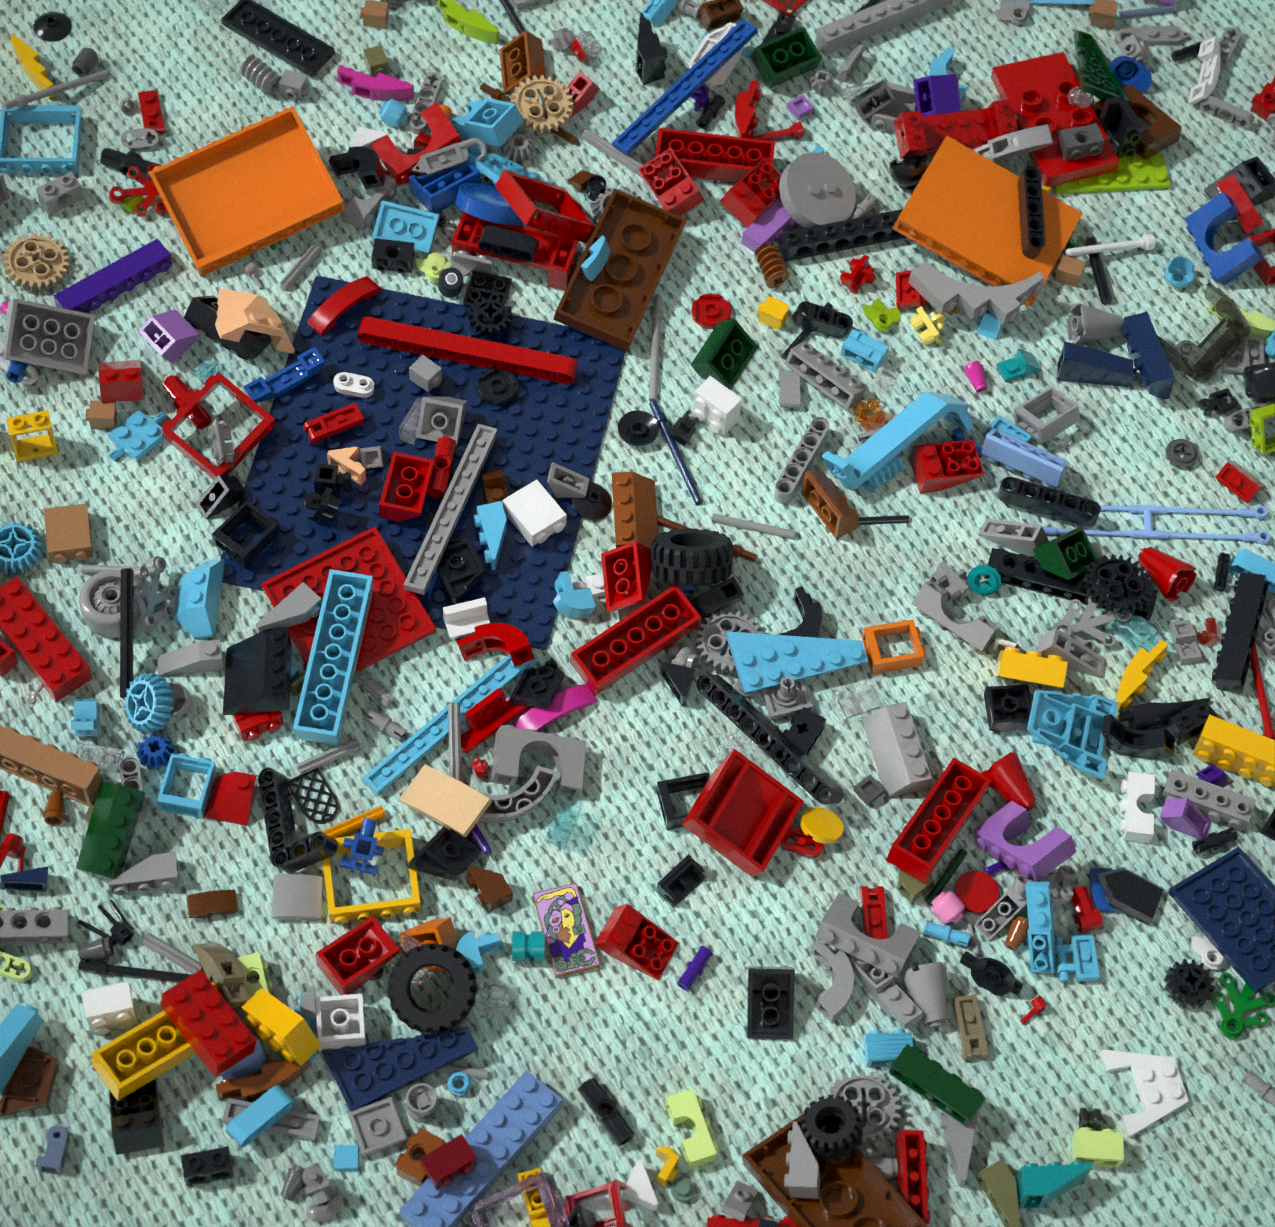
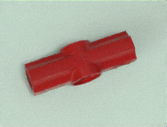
M171 375L162 383L164 390L173 399L177 410L181 405H186L191 400L190 398L194 391L192 389L189 390L178 375ZM201 404L188 416L189 421L197 430L204 429L212 422L211 416Z
M448 436L438 438L435 457L433 458L435 462L427 491L428 495L437 499L445 496L451 476L456 440Z

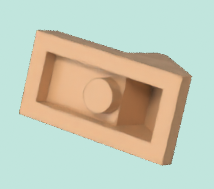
M359 447L328 451L327 460L329 465H337L339 472L342 474L349 472L352 480L360 485L366 481V469L361 463L357 462L360 458Z

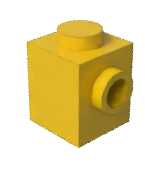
M768 296L766 301L761 302L758 307V321L780 331L789 316L790 305Z

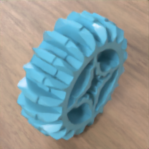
M14 520L12 525H8L5 522L4 527H0V572L3 571L7 576L12 571V574L16 576L17 571H21L24 574L26 568L32 571V564L38 565V559H42L44 545L37 529H33L30 524L25 526L23 521L17 525Z
M145 673L135 677L134 681L130 682V688L126 689L127 697H124L126 705L123 707L127 710L125 716H128V723L132 724V728L143 733H154L162 730L164 725L168 724V718L172 717L170 712L174 709L172 702L175 699L171 696L173 690H170V683L166 682V678L153 673Z

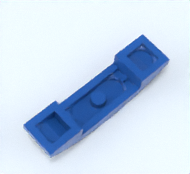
M313 347L298 355L297 362L264 380L262 377H259L243 387L254 402H263L280 396L305 382L325 364V360L318 350Z

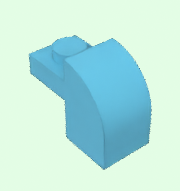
M569 571L560 572L555 581L557 595L553 603L556 609L561 614L570 618L591 616L596 608L591 589L574 590Z
M76 699L74 701V719L71 721V730H74L75 736L98 735L99 699Z
M471 931L459 940L456 950L463 954L472 965L471 967L475 974L483 972L481 954L500 949V939L498 933H485L475 939L473 931Z

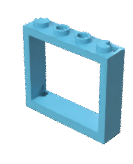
M27 105L21 108L17 106L8 110H4L1 106L0 172L5 174L78 173L83 123L81 105ZM10 123H75L72 158H6Z

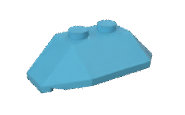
M224 559L203 562L178 580L173 618L194 639L215 637L225 566Z

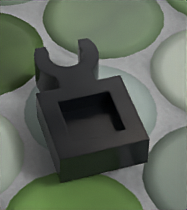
M1226 388L1210 394L1208 399H1201L1198 407L1206 406L1207 408L1204 410L1203 415L1208 416L1213 410L1220 414L1235 409L1238 403L1230 390Z
M687 410L682 418L679 417L668 433V435L683 446L689 442L696 431L693 426L699 421L697 417L694 420L690 419V410Z

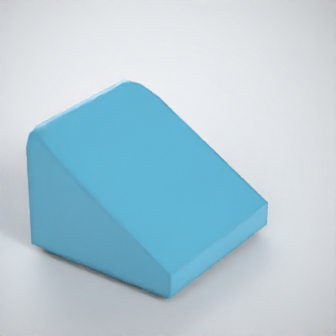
M986 312L982 317L977 333L996 340L1002 324L992 314Z

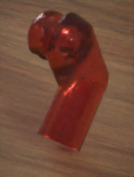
M1207 618L1205 620L1206 630L1202 631V633L1198 632L1196 636L1199 644L1207 645L1217 637L1215 618Z

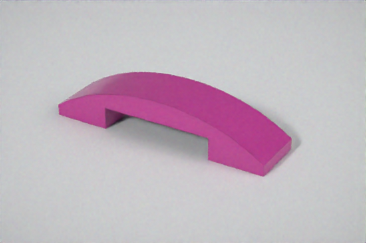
M586 684L578 685L556 694L548 708L533 707L519 717L512 725L519 729H534L541 733L542 728L577 709L581 711L598 702V700Z

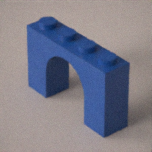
M1224 191L1184 219L1188 224L1186 226L1187 231L1196 240L1194 241L1196 248L1202 251L1204 255L1202 256L1203 262L1211 269V277L1215 282L1219 281L1226 285L1262 261L1264 257L1257 244L1248 237L1228 251H1215L1214 236L1217 230L1240 213L1233 198Z

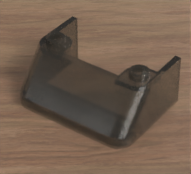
M1210 282L1206 285L1205 299L1216 306L1217 314L1223 319L1198 346L1191 341L1184 340L1174 348L1158 336L1168 362L1197 383H1206L1243 344L1251 331L1250 324L1235 301Z

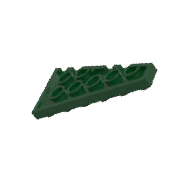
M1077 30L1073 37L1081 91L1091 94L1099 100L1123 96L1129 104L1130 100L1091 34Z

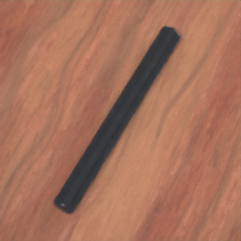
M131 568L121 569L120 698L127 697L126 689H129L130 682H133L134 570Z

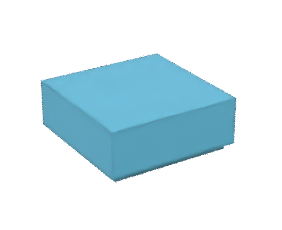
M334 1145V1171H357L358 1145Z

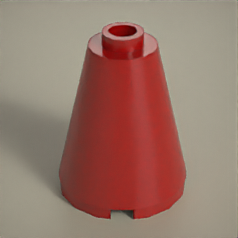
M1144 548L1138 555L1140 566H1145L1144 571L1150 573V579L1153 580V583L1168 601L1178 600L1180 597L1177 594L1182 591L1186 593L1197 577V573L1194 572L1196 568L1193 565L1156 548Z
M1015 750L992 764L990 769L984 770L981 773L992 779L990 787L1008 803L1013 801L1027 809V812L1036 806L1034 802L1037 798Z

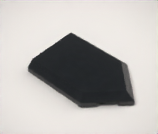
M553 659L546 661L545 665L539 668H529L523 673L510 696V701L516 705L548 708L566 676L557 667Z
M1124 867L1096 875L1098 883L1101 884L1106 894L1105 899L1108 905L1147 925L1151 923L1162 896L1163 887Z

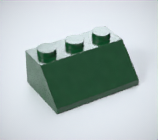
M736 319L719 321L690 365L701 378L706 380L711 376L731 390L758 346Z
M1082 526L1033 549L1035 558L1042 569L1067 580L1085 572L1089 568L1090 563H1095L1097 558Z

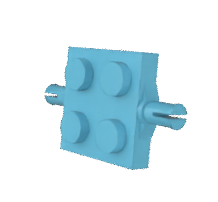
M137 410L108 434V438L117 446V449L109 454V457L115 462L122 454H125L138 462L164 440L162 427L159 424L167 418L166 414L161 411L154 418H150L140 410Z

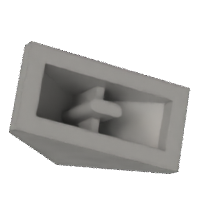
M553 462L547 482L556 498H584L587 493L589 478Z

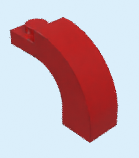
M488 623L474 627L475 634L456 641L464 661L488 651H502L511 658L514 667L535 659L524 633L518 628L504 623Z

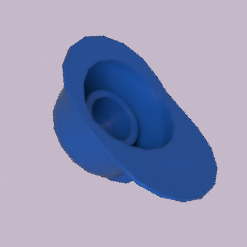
M1119 56L1110 63V67L1122 88L1131 84L1142 93L1150 87L1152 82L1150 71L1134 58Z

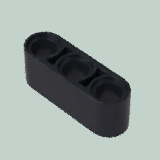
M485 226L479 239L478 247L487 253L530 263L534 260L540 243L538 239L530 235L495 226Z
M808 301L801 302L792 315L793 322L796 325L835 338L845 337L853 326V320L849 315Z

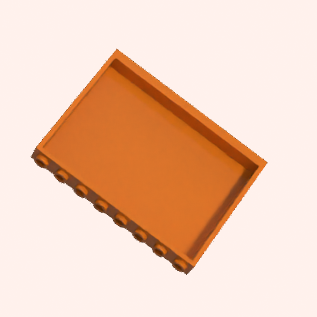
M294 106L282 109L271 117L267 116L260 122L247 125L238 132L229 133L218 141H212L207 146L194 149L185 156L174 158L171 162L156 166L153 170L149 171L152 182L200 277L346 211L344 201Z
M946 136L892 229L991 286L1014 284L1028 279L1038 272L1045 277L1044 285L1083 213L1042 190L1045 246L1036 258L1030 259L1025 257L1021 247L1018 198L1019 177L990 159L976 153L974 150L962 145L957 140ZM1038 294L1031 295L1024 304L1031 307Z

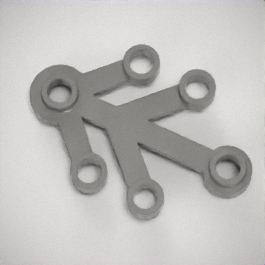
M159 556L149 558L147 567H137L134 571L135 577L140 584L134 586V599L140 612L136 617V624L141 631L145 632L153 631L156 621L174 615L173 607L169 604L161 606L160 611L153 613L156 604L166 599H174L177 595V590L174 586L165 587L162 592L157 594L160 574L167 567L165 559ZM147 567L158 568L159 574L158 576H151L149 586L146 579L149 576Z
M1089 596L1088 605L1080 621L1070 625L1075 613L1082 608L1081 602L1073 599L1068 603V611L1063 621L1055 623L1051 631L1056 628L1063 629L1066 635L1084 646L1085 643H1090L1092 651L1095 649V643L1092 640L1082 639L1075 635V632L1083 631L1100 640L1105 647H1110L1115 643L1114 635L1106 634L1094 627L1114 620L1125 622L1132 616V613L1127 610L1123 618L1118 615V612L1117 614L1111 612L1091 618L1099 602H1091L1092 596ZM1072 602L1078 604L1077 610L1072 609ZM1108 636L1112 639L1111 644L1105 642V637Z
M1060 865L1059 868L1054 869L1039 881L1050 882L1053 905L1057 904L1059 898L1066 902L1071 901L1074 894L1071 890V884L1076 881V871L1068 865ZM1014 869L1013 874L1017 876L1013 883L1014 891L1020 895H1026V883L1035 881L1029 877L1025 878V876ZM1057 882H1060L1062 885L1059 894H1057Z

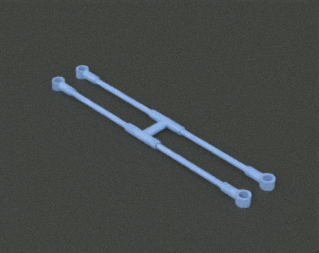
M1100 505L1101 511L1143 513L1145 530H1084L1086 535L1130 536V538L1225 539L1258 542L1261 545H1266L1270 540V534L1266 531H1260L1258 534L1243 533L1242 535L1169 533L1168 531L1153 530L1152 514H1221L1255 517L1258 520H1263L1267 515V509L1263 506H1258L1256 509L1225 510L1166 508V506ZM1043 527L1046 535L1065 534L1074 530Z

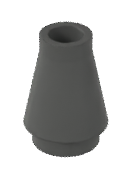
M101 937L78 948L79 958L81 961L109 959L110 956L114 955L111 939Z
M293 1164L292 1168L288 1169L283 1189L280 1193L281 1197L292 1202L306 1185L302 1179L304 1168Z

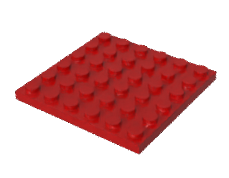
M376 527L261 583L263 591L274 608L303 582L323 601L330 569L373 576L374 591L355 673L436 632L433 622L415 592L404 590L403 584L406 577ZM319 615L307 622L288 627L290 638L306 666L308 665Z

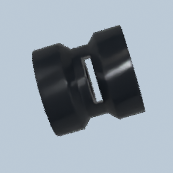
M593 175L588 178L587 197L591 201L598 199L599 194H604L607 185L604 177Z

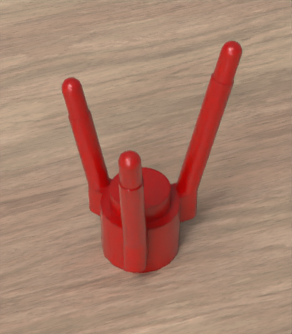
M12 833L6 835L0 847V868L6 856L15 857L16 854H19L18 872L23 871L26 847L22 846L24 839L21 836Z

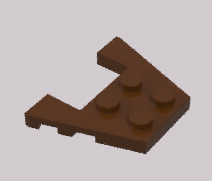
M29 1046L4 1088L0 1100V1117L48 1107L60 1063L59 1060Z

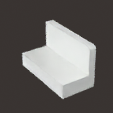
M485 597L443 607V618L450 639L475 634L474 627L490 623Z

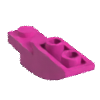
M341 65L337 70L338 83L352 87L353 95L380 101H389L390 99L405 101L414 98L413 84L393 78L390 75L378 73L375 78L369 74H363Z

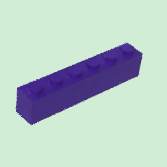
M157 238L55 294L56 307L83 313L97 310L107 301H113L120 294L133 290L136 285L151 280L153 276L160 272H166L173 266L171 254Z

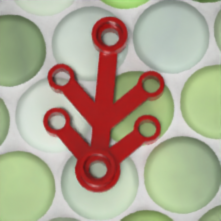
M150 164L147 169V174L150 176V169L155 168L158 165ZM131 166L128 169L127 176L132 180H136L144 187L122 189L118 186L113 187L109 192V200L114 204H121L125 198L147 196L142 203L137 204L135 207V214L138 217H144L147 209L159 194L153 182L143 176L138 167ZM130 171H136L137 175H132ZM114 192H120L121 196H116ZM162 201L157 202L154 207L155 212L159 215H163L167 210ZM157 206H163L164 210H158ZM143 208L145 212L140 213L137 209Z

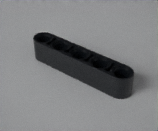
M1027 166L1018 179L1021 247L1025 257L1034 259L1045 246L1042 182L1040 170L1035 166Z
M1014 477L1004 478L998 492L999 499L1006 504L1085 527L1094 526L1101 512L1100 505L1093 500Z

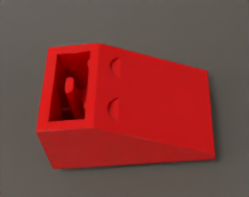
M671 147L638 169L663 209L682 216L705 201Z
M763 158L733 185L720 201L748 228L780 198L779 183L781 175Z
M974 440L915 445L909 458L919 493L942 491L984 476Z
M627 903L615 907L594 945L607 955L658 981L679 942Z

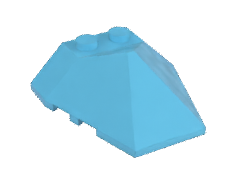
M1036 690L1027 730L1081 772L1103 780L1108 759L1101 757L1105 739L1102 735L1101 727L1105 715L1112 714L1116 718L1118 702L1095 694L1085 696L1080 693L1062 694V692Z

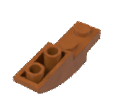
M271 1060L266 1062L265 1065H261V1075L248 1074L243 1079L222 1080L219 1084H215L218 1100L242 1096L243 1101L254 1102L277 1084L284 1089L293 1083L309 1068V1062L307 1060L301 1066L294 1060L292 1062L288 1060Z

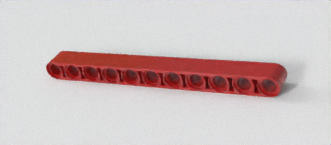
M364 317L362 319L357 334V339L360 342L369 345L488 369H505L512 374L562 384H572L574 382L578 362L571 357L373 317Z

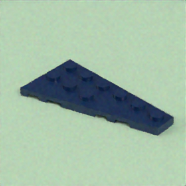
M468 1027L441 1031L438 1034L416 1035L413 1038H397L366 1043L364 1046L352 1048L348 1046L342 1047L339 1050H323L321 1052L349 1111H353L370 1105L479 1049Z

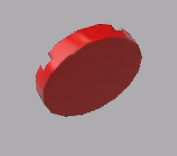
M709 293L699 296V299L693 302L691 314L693 320L699 326L714 329L719 321L730 320L732 310L730 303L726 302L721 295Z
M975 870L966 872L959 877L955 884L954 893L964 903V911L966 912L968 911L976 915L984 914L998 901V885L985 872Z

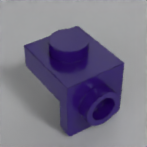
M704 85L690 97L695 100V111L697 112L702 107L705 108L710 100V97H708L709 88Z

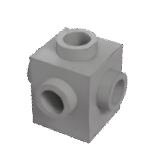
M1135 34L1130 35L1118 45L1123 54L1122 56L1132 57L1141 64H1144L1151 57L1146 41Z

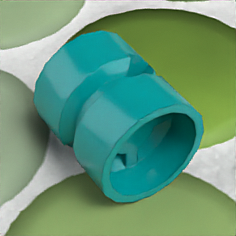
M512 931V961H525L526 958H530L531 961H544L545 932L532 931L530 935H527L525 931Z

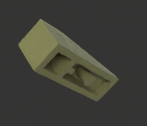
M1004 1159L979 1171L976 1179L1004 1226L1020 1227L1016 1175L1012 1166L1006 1164Z

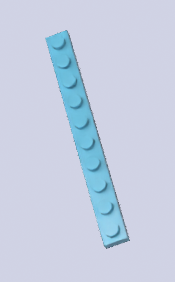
M533 653L535 659L514 667L511 658L507 655L451 703L460 704V726L467 721L464 714L466 711L499 688L502 691L537 661V655ZM448 706L362 778V782L377 796L380 795L449 736Z

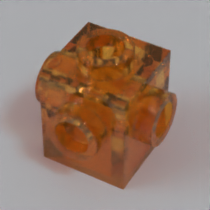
M869 397V400L865 399L861 403L858 402L854 411L856 414L854 421L859 422V425L862 427L874 428L878 423L881 424L886 414L883 412L885 406L880 405L881 402L871 397ZM869 409L875 411L873 416L869 414Z

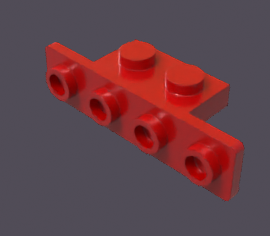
M499 688L464 713L470 729L461 735V750L469 753L496 733L501 725L508 724L531 706L516 705L510 699L507 701L504 692Z

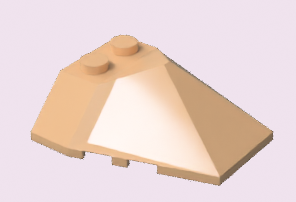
M220 288L215 326L221 339L239 342L244 331L250 330L268 334L275 350L294 354L295 349L280 317L263 296Z

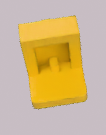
M658 1146L655 1156L666 1162L658 1174L657 1183L665 1187L668 1181H674L679 1171L676 1169L679 1156L670 1147L665 1146L663 1148Z

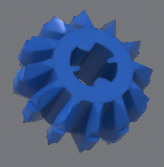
M153 732L151 738L144 736V742H138L137 745L139 750H137L136 754L140 759V764L142 766L147 765L149 770L156 766V769L159 771L161 764L167 767L171 754L175 752L171 739L169 737L165 738L162 733L158 737Z

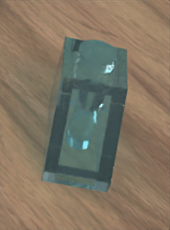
M1132 615L1125 622L1114 620L1107 625L1136 653L1141 647L1145 649L1153 643L1157 630L1143 617Z

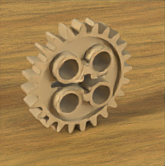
M534 75L532 81L527 77L526 84L520 81L519 87H515L510 103L516 104L523 120L521 125L526 124L525 130L531 127L532 133H535L538 129L540 134H543V130L550 134L551 128L557 132L558 125L564 127L565 122H569L574 105L572 102L573 96L569 95V89L564 90V83L558 85L559 79L553 82L551 81V76L546 80L544 75H541L540 79H537ZM537 90L540 91V94H541V102H539L540 96H539ZM542 106L545 107L544 113H545L547 119H545L544 116H543V108H542Z
M32 232L31 237L24 234L23 240L16 237L17 243L10 242V248L6 247V254H3V268H5V275H9V281L14 280L15 286L22 284V290L27 286L30 287V292L34 288L41 292L42 287H45L48 291L49 285L57 287L56 281L62 283L63 277H67V270L70 269L68 250L64 249L63 243L58 244L57 238L51 240L50 234L46 238H43V233L36 237L34 232Z

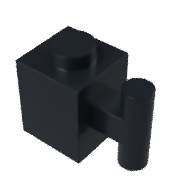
M317 463L314 477L315 492L322 495L326 487L333 489L331 495L336 497L338 487L344 488L345 492L350 493L352 491L351 474L345 472L343 476H339L337 465Z

